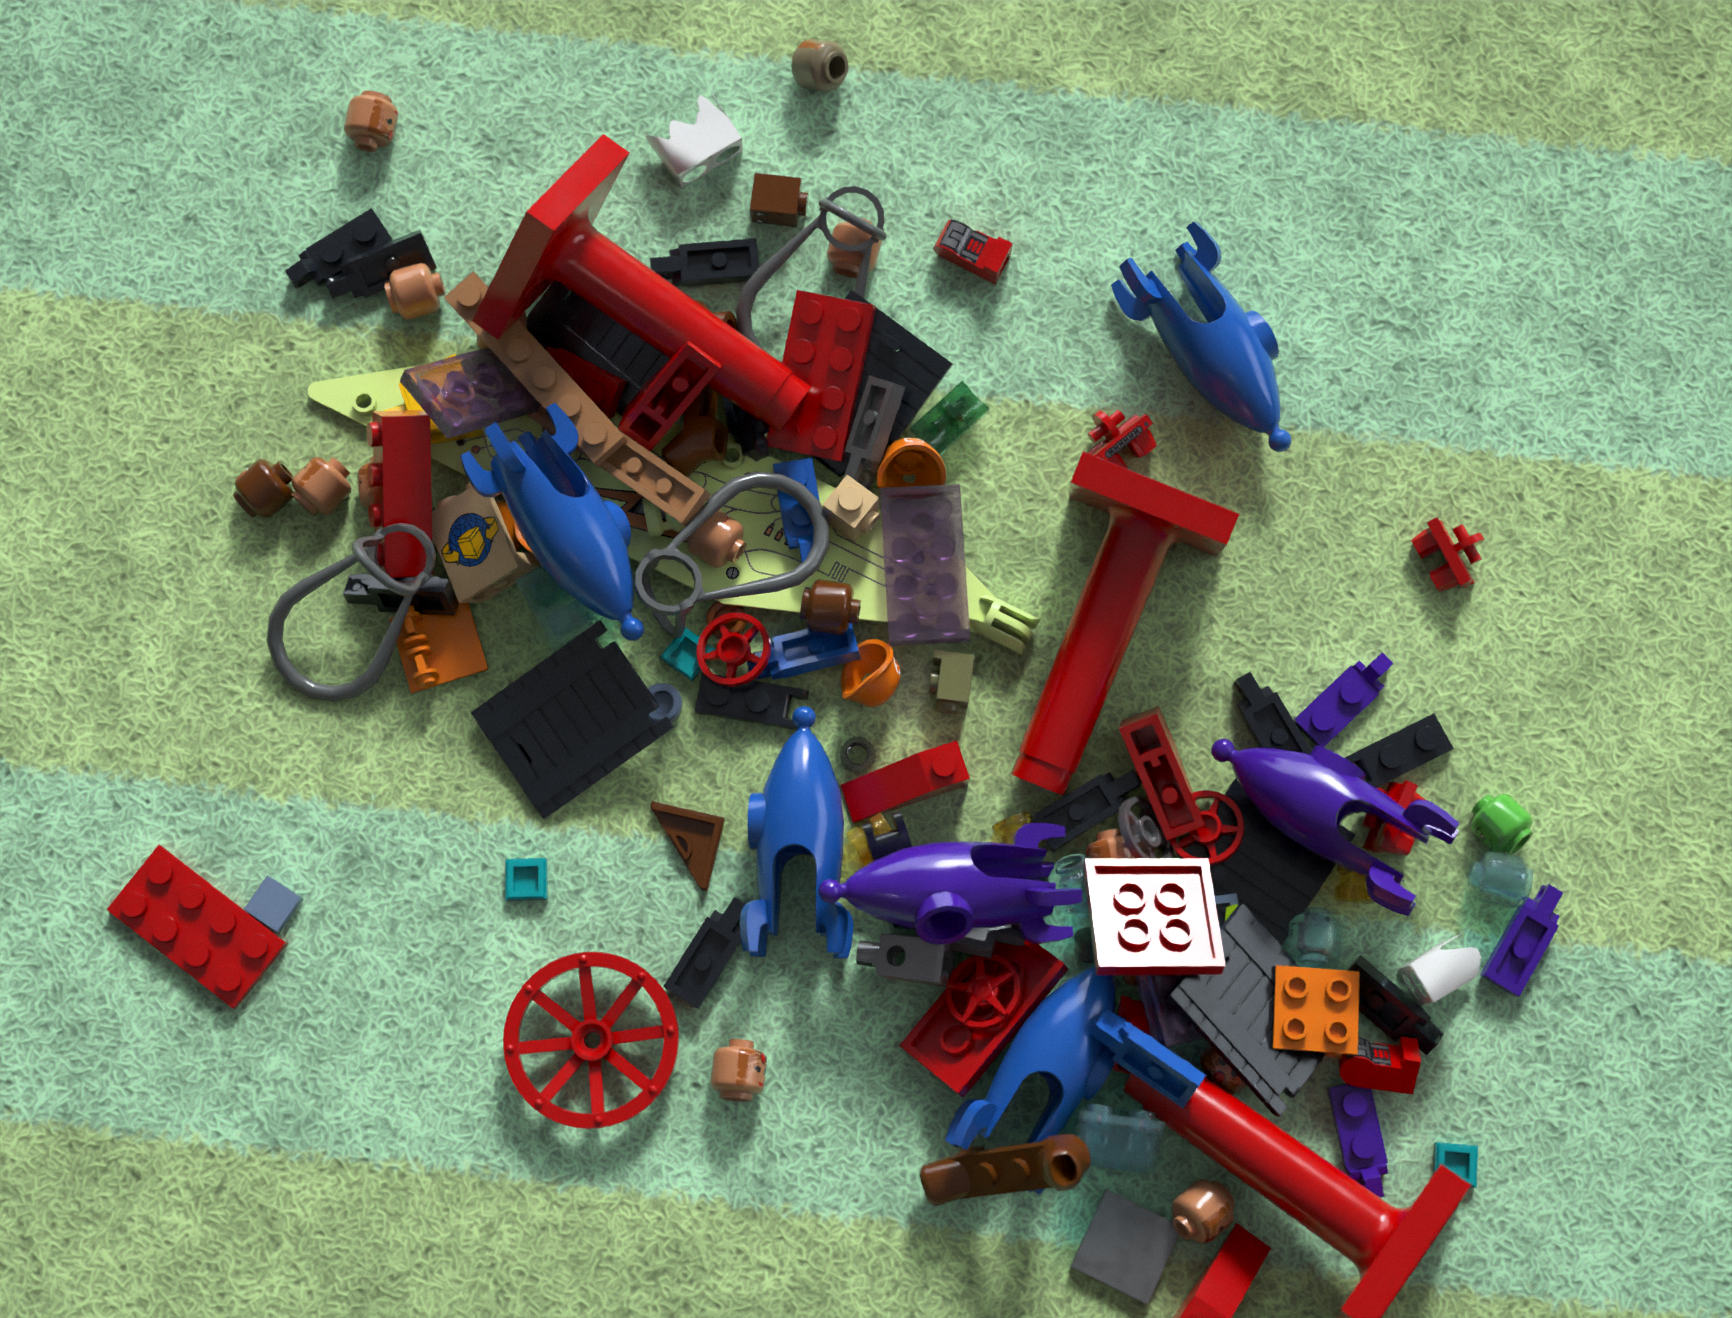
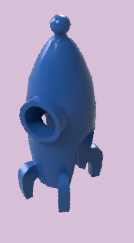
M1193 221L1186 228L1197 246V251L1189 242L1182 243L1175 250L1182 260L1177 271L1208 323L1196 322L1189 318L1152 270L1145 276L1132 258H1127L1119 268L1131 291L1120 279L1111 284L1114 296L1124 314L1135 321H1146L1151 318L1166 348L1188 382L1211 406L1250 430L1266 433L1269 436V447L1273 451H1286L1290 447L1292 439L1290 434L1286 430L1280 429L1278 425L1281 409L1280 397L1272 360L1278 357L1279 353L1277 340L1265 319L1256 311L1250 310L1245 313L1227 288L1212 273L1220 264L1221 250L1211 235L1201 225Z
M554 402L546 407V412L554 425L556 434L551 436L545 430L537 441L530 431H526L517 437L525 452L516 441L512 443L508 441L496 422L487 427L484 431L497 453L491 460L492 471L484 470L470 451L460 455L465 474L473 489L479 495L489 498L502 493L510 514L539 564L556 584L586 608L605 618L619 621L621 623L620 631L625 639L629 641L640 639L644 633L643 622L633 617L631 613L633 610L634 590L627 551L631 541L630 523L626 514L617 504L601 498L584 472L569 456L576 450L578 445V431L575 425Z
M802 706L793 712L792 721L797 730L786 741L778 754L763 792L751 793L749 798L748 842L750 850H756L759 900L748 902L741 910V943L743 952H750V956L766 957L768 935L778 936L781 885L784 866L795 856L808 855L813 856L816 862V933H820L821 937L827 936V953H832L836 959H846L849 957L852 945L853 918L841 903H826L821 900L818 893L819 886L824 880L833 879L839 883L841 880L844 839L841 792L830 760L822 744L810 730V727L816 721V714L810 707Z
M1093 966L1073 976L1043 999L1022 1025L994 1076L986 1099H969L961 1104L949 1126L945 1141L956 1148L961 1147L967 1150L976 1135L988 1138L1022 1081L1034 1072L1045 1079L1049 1087V1098L1025 1144L1041 1142L1049 1136L1058 1135L1081 1100L1089 1101L1096 1095L1114 1066L1115 1061L1112 1059L1115 1054L1106 1045L1090 1035L1106 1010L1115 1012L1116 988L1113 975H1096V968ZM1044 1189L1030 1190L1028 1192L1033 1191L1040 1195Z

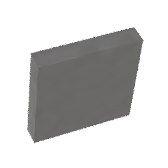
M1105 1189L1070 1267L1148 1305L1179 1234L1175 1230L1172 1221Z

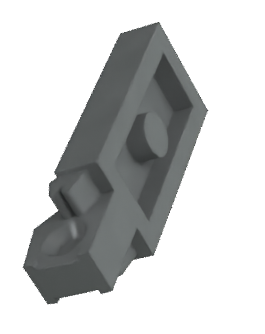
M873 376L868 378L844 450L849 453L848 466L844 477L849 475L868 490H870L877 475L876 471L880 466L879 463H881L884 450L887 447L888 438L905 390L904 386Z

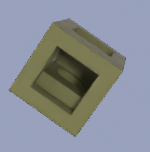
M934 650L932 665L940 666V670L932 669L929 688L930 694H937L935 711L946 714H958L959 708H968L975 655Z

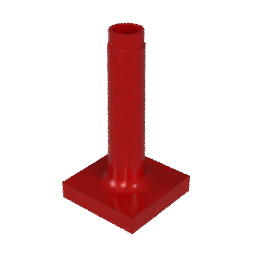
M603 134L526 211L472 322L499 340L553 281L559 282L669 359L688 341L693 343L721 364V368L707 385L758 421L762 420L780 433L812 387L794 375L793 371L593 226L595 218L630 153Z
M1084 451L1070 481L1069 498L1108 513L1109 523L1018 751L1020 753L1011 772L1012 775L1063 796L1072 774L1076 773L1168 550L1173 543L1179 541L1217 557L1227 546L1239 517V513Z
M1131 1074L1123 1090L1124 1093L1140 1103L1148 1113L1353 1262L1359 1271L1360 1282L1340 1309L1338 1318H1382L1471 1186L1467 1181L1440 1164L1413 1205L1407 1208H1396L1206 1076L1184 1108L1134 1074Z

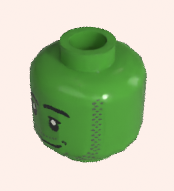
M1501 794L1495 798L1486 795L1477 802L1471 811L1475 815L1471 823L1473 834L1494 854L1507 852L1509 855H1512L1520 850L1533 835V832L1530 830L1533 823L1532 817L1508 794Z

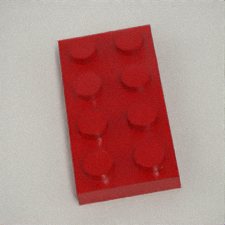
M797 290L782 363L791 369L794 375L812 388L780 433L769 426V432L766 437L768 439V447L844 462L846 454L844 450L850 435L876 310L875 305Z
M161 845L156 847L106 909L233 1009L240 1005L288 944Z
M1026 940L1023 946L996 942L993 954L1005 958L1015 967L1020 975L1023 987L1019 1007L1005 1023L988 1030H974L962 1025L948 1009L945 989L899 1046L954 1092L964 1098L1020 1030L1041 1001L1047 997L1069 970L1062 961L1039 944H1033ZM984 962L986 974L994 978L1010 972L1000 964ZM976 965L966 970L957 983H969L976 976ZM1013 980L1001 987L1002 994L999 1002L1004 1009L1009 1006L1014 994ZM954 991L956 1009L963 1016L970 1000L966 993ZM994 1007L985 1010L978 1009L971 1020L987 1021L999 1016L1001 1013Z

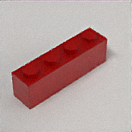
M421 410L372 412V422L367 424V442L369 447H373V463L368 464L367 470L369 486L374 487V503H370L368 509L370 526L375 527L376 533L380 528L384 529L389 525L397 523L411 524L424 531L432 541L430 415ZM401 531L388 533L378 545L377 559L379 566L391 578L418 576L426 567L427 556L424 546L418 538L410 533Z

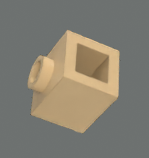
M849 475L844 477L822 504L829 525L853 543L856 542L863 532L865 534L869 533L880 518L878 513L879 497Z

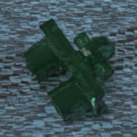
M961 381L910 427V431L918 439L928 443L941 456L983 418L990 408L977 398L969 387Z

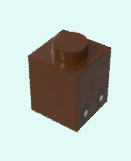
M755 173L750 204L751 222L797 227L799 215L806 216L809 195L808 192H802L801 178Z

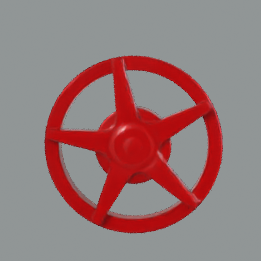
M745 613L722 615L713 620L703 630L697 644V661L703 673L716 684L726 687L747 684L758 677L768 665L771 654L770 636L765 627L751 615ZM732 621H744L754 626L741 635L736 632L730 633L725 624ZM717 628H720L723 637L717 644V650L705 654L708 639ZM759 631L763 639V651L760 658L751 653L750 646L751 641ZM722 660L727 665L726 678L713 674L709 670L706 661ZM746 661L756 664L747 674L734 678L738 666Z
M1211 790L1193 792L1196 800L1204 798L1214 799L1209 811H1200L1205 826L1190 831V834L1179 843H1177L1176 838L1169 841L1175 852L1182 859H1208L1209 866L1218 865L1232 857L1239 849L1244 838V819L1236 803L1228 796ZM1220 802L1225 803L1232 809L1236 815L1238 826L1223 825L1217 816ZM1236 834L1232 845L1225 852L1217 856L1215 843L1221 836ZM1196 842L1201 845H1207L1211 858L1194 857L1183 849Z
M995 954L992 955L991 959L974 955L961 962L950 975L946 983V1003L951 1014L962 1025L974 1030L993 1029L1005 1023L1016 1012L1022 999L1023 987L1019 973L1005 958ZM984 962L1000 964L1010 972L994 978L986 974ZM976 965V976L969 983H957L966 970ZM1013 980L1014 994L1009 1006L1004 1009L999 1002L1002 994L1001 987ZM954 991L966 993L970 1000L963 1016L956 1009ZM994 1007L1001 1013L999 1016L987 1021L971 1020L978 1009L985 1010Z

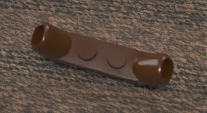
M696 300V302L712 312L703 302ZM732 312L713 313L737 330L736 318ZM708 385L703 388L683 412V429L662 449V458L667 464L686 477H689L703 462H720L724 460L727 452L729 430L716 418L718 392Z
M1072 1134L1049 1136L1041 1142L992 1149H985L984 1145L969 1147L967 1150L963 1149L953 1156L922 1165L919 1175L928 1203L936 1207L958 1199L1046 1188L1067 1191L1075 1188L1080 1183L1083 1174L1090 1167L1091 1157L1087 1145L1081 1138Z

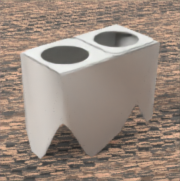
M699 95L697 102L700 111L697 113L696 123L691 125L675 120L670 121L669 140L645 135L647 141L680 188L743 151L742 137L716 98L719 109L708 99ZM739 146L738 151L733 156L722 162H716L717 158L724 151L731 147ZM699 166H706L705 171L700 176L689 182H683L684 177L693 169Z
M1457 935L1446 942L1443 941L1399 968L1398 971L1406 984L1404 975L1413 984L1419 999L1411 989L1410 991L1420 1006L1433 1003L1478 976L1481 955L1478 949L1467 947L1440 950L1443 945L1459 936ZM1410 972H1412L1421 983L1422 987L1426 992L1427 998L1420 992V990L1416 986Z

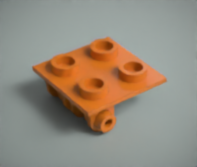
M459 603L455 616L420 614L415 612L413 606H409L396 644L411 694L489 670L469 603Z
M1276 965L1273 1049L1323 1052L1326 1057L1340 1058L1342 1054L1358 1055L1360 971Z

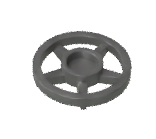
M1138 796L1124 801L1118 807L1119 827L1125 842L1123 847H1127L1135 859H1156L1153 849L1155 847L1163 849L1162 859H1172L1173 847L1170 841L1166 840L1151 803ZM1132 805L1142 808L1139 819L1130 810Z

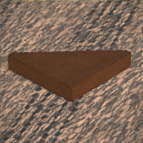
M652 801L650 806L698 886L702 891L708 892L725 818Z

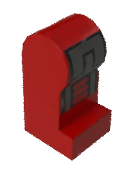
M948 220L933 250L938 256L996 285L1011 256L1013 243L1001 237L995 239L980 231L976 232L962 222Z
M1358 1037V1055L1342 1054V1057L1338 1058L1340 1077L1345 1083L1355 1087L1413 1095L1421 1065L1418 1039L1401 1037L1399 1046L1381 1043L1373 1044L1365 1038Z

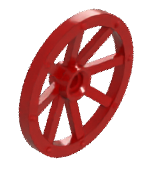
M581 952L550 962L533 974L521 987L507 1014L503 1034V1051L508 1073L513 1084L525 1101L536 1111L566 1126L584 1129L605 1128L634 1118L648 1108L662 1093L676 1065L679 1051V1028L677 1017L668 995L657 980L645 969L618 955L604 952ZM591 968L610 969L632 978L601 1021L597 1020ZM577 969L579 972L584 1021L582 1022L575 1019L541 991L543 987L555 978ZM643 987L654 1001L659 1011L662 1025L612 1032L611 1028ZM532 1000L572 1032L571 1037L520 1042L523 1018ZM592 1032L600 1036V1044L594 1049H590L585 1045V1039ZM664 1038L661 1060L651 1080L613 1049V1046L617 1044ZM573 1050L575 1053L540 1093L527 1076L521 1055ZM604 1058L643 1090L628 1103L606 1112L601 1062ZM585 1061H588L592 1113L572 1112L550 1102Z

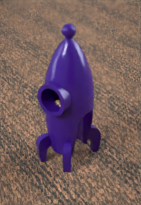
M1219 739L1211 747L1212 757L1216 761H1229L1232 764L1233 772L1240 786L1267 821L1290 839L1343 868L1366 876L1367 893L1370 898L1393 912L1409 916L1416 906V903H1414L1416 895L1402 887L1404 874L1348 842L1339 834L1338 830L1345 818L1360 812L1370 814L1424 844H1427L1430 836H1434L1452 845L1459 832L1457 827L1460 823L1442 808L1427 800H1416L1411 802L1406 809L1388 795L1364 781L1363 779L1366 774L1359 767L1324 747L1316 745L1310 755L1275 748H1249L1237 751L1233 743L1228 739Z
M1029 823L1023 825L1013 835V845L994 842H937L904 848L873 861L854 873L843 884L833 879H827L820 884L818 889L821 900L826 903H835L840 898H845L857 909L877 919L904 928L916 929L917 935L923 941L939 945L958 941L964 938L971 930L995 928L1019 923L1021 936L1030 943L1044 944L1073 937V927L1048 925L1044 922L1043 918L1052 914L1054 906L1082 903L1081 888L1056 889V883L1040 881L1041 877L1056 876V865L1054 862L1043 861L1047 850L1039 849L1038 843L1044 840L1065 837V826L1051 823Z

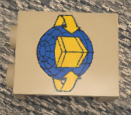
M469 482L465 486L467 490L461 494L447 497L437 503L438 508L432 512V537L459 603H482L542 566L534 554L530 552H516L495 498L479 495Z

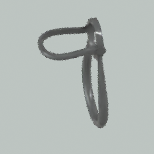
M858 186L842 187L831 193L829 197L826 196L825 199L819 200L820 215L763 263L742 287L735 310L738 332L762 348L752 329L751 311L756 295L817 228L822 230L826 239L836 248L847 252L859 251L863 253L853 291L861 297H865L872 245L875 242L878 243L879 240L884 241L887 238V234L884 232L885 229H883L885 223L884 210L878 198L869 190ZM845 193L864 195L873 203L877 211V227L838 206L833 201ZM827 212L871 235V237L857 245H847L839 242L831 235L827 227Z
M756 471L732 478L709 498L665 549H653L644 556L635 572L634 588L638 599L647 609L652 611L662 629L670 637L680 638L685 631L686 613L694 608L696 602L778 592L803 583L819 569L829 549L828 520L820 501L803 484L783 474ZM754 488L777 489L794 497L807 511L813 525V545L806 560L794 570L705 593L702 588V575L698 565L688 555L680 552L677 547L740 492ZM662 559L675 560L683 564L691 572L694 579L692 595L689 599L683 600L677 605H662L658 603L651 588L650 575ZM666 615H675V626L672 625Z
M405 523L389 525L384 529L380 528L373 536L361 537L355 540L352 545L354 554L304 578L280 596L269 616L266 642L273 665L288 685L309 698L337 702L359 697L378 683L390 662L413 595L418 592L420 586L422 587L432 577L431 573L435 567L436 553L432 541L424 531L414 525ZM396 531L410 533L418 538L424 546L427 556L426 567L413 581H395L380 568L377 559L378 545L388 533ZM356 562H359L381 584L389 590L404 596L366 672L350 683L337 686L315 683L299 673L287 656L283 642L285 620L296 603Z

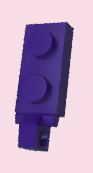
M1383 652L1367 667L1359 660L1354 666L1348 667L1294 719L1295 724L1315 745L1325 747L1379 695L1378 692L1385 686L1378 678L1394 663Z
M1548 884L1540 887L1534 900L1525 897L1513 914L1480 976L1514 997H1520L1559 927L1556 923L1560 916L1553 911L1563 895L1562 891Z
M1348 1084L1327 1088L1345 1171H1348V1175L1354 1180L1360 1179L1361 1185L1378 1197H1384L1380 1175L1388 1174L1386 1164L1388 1160L1372 1089L1355 1087Z

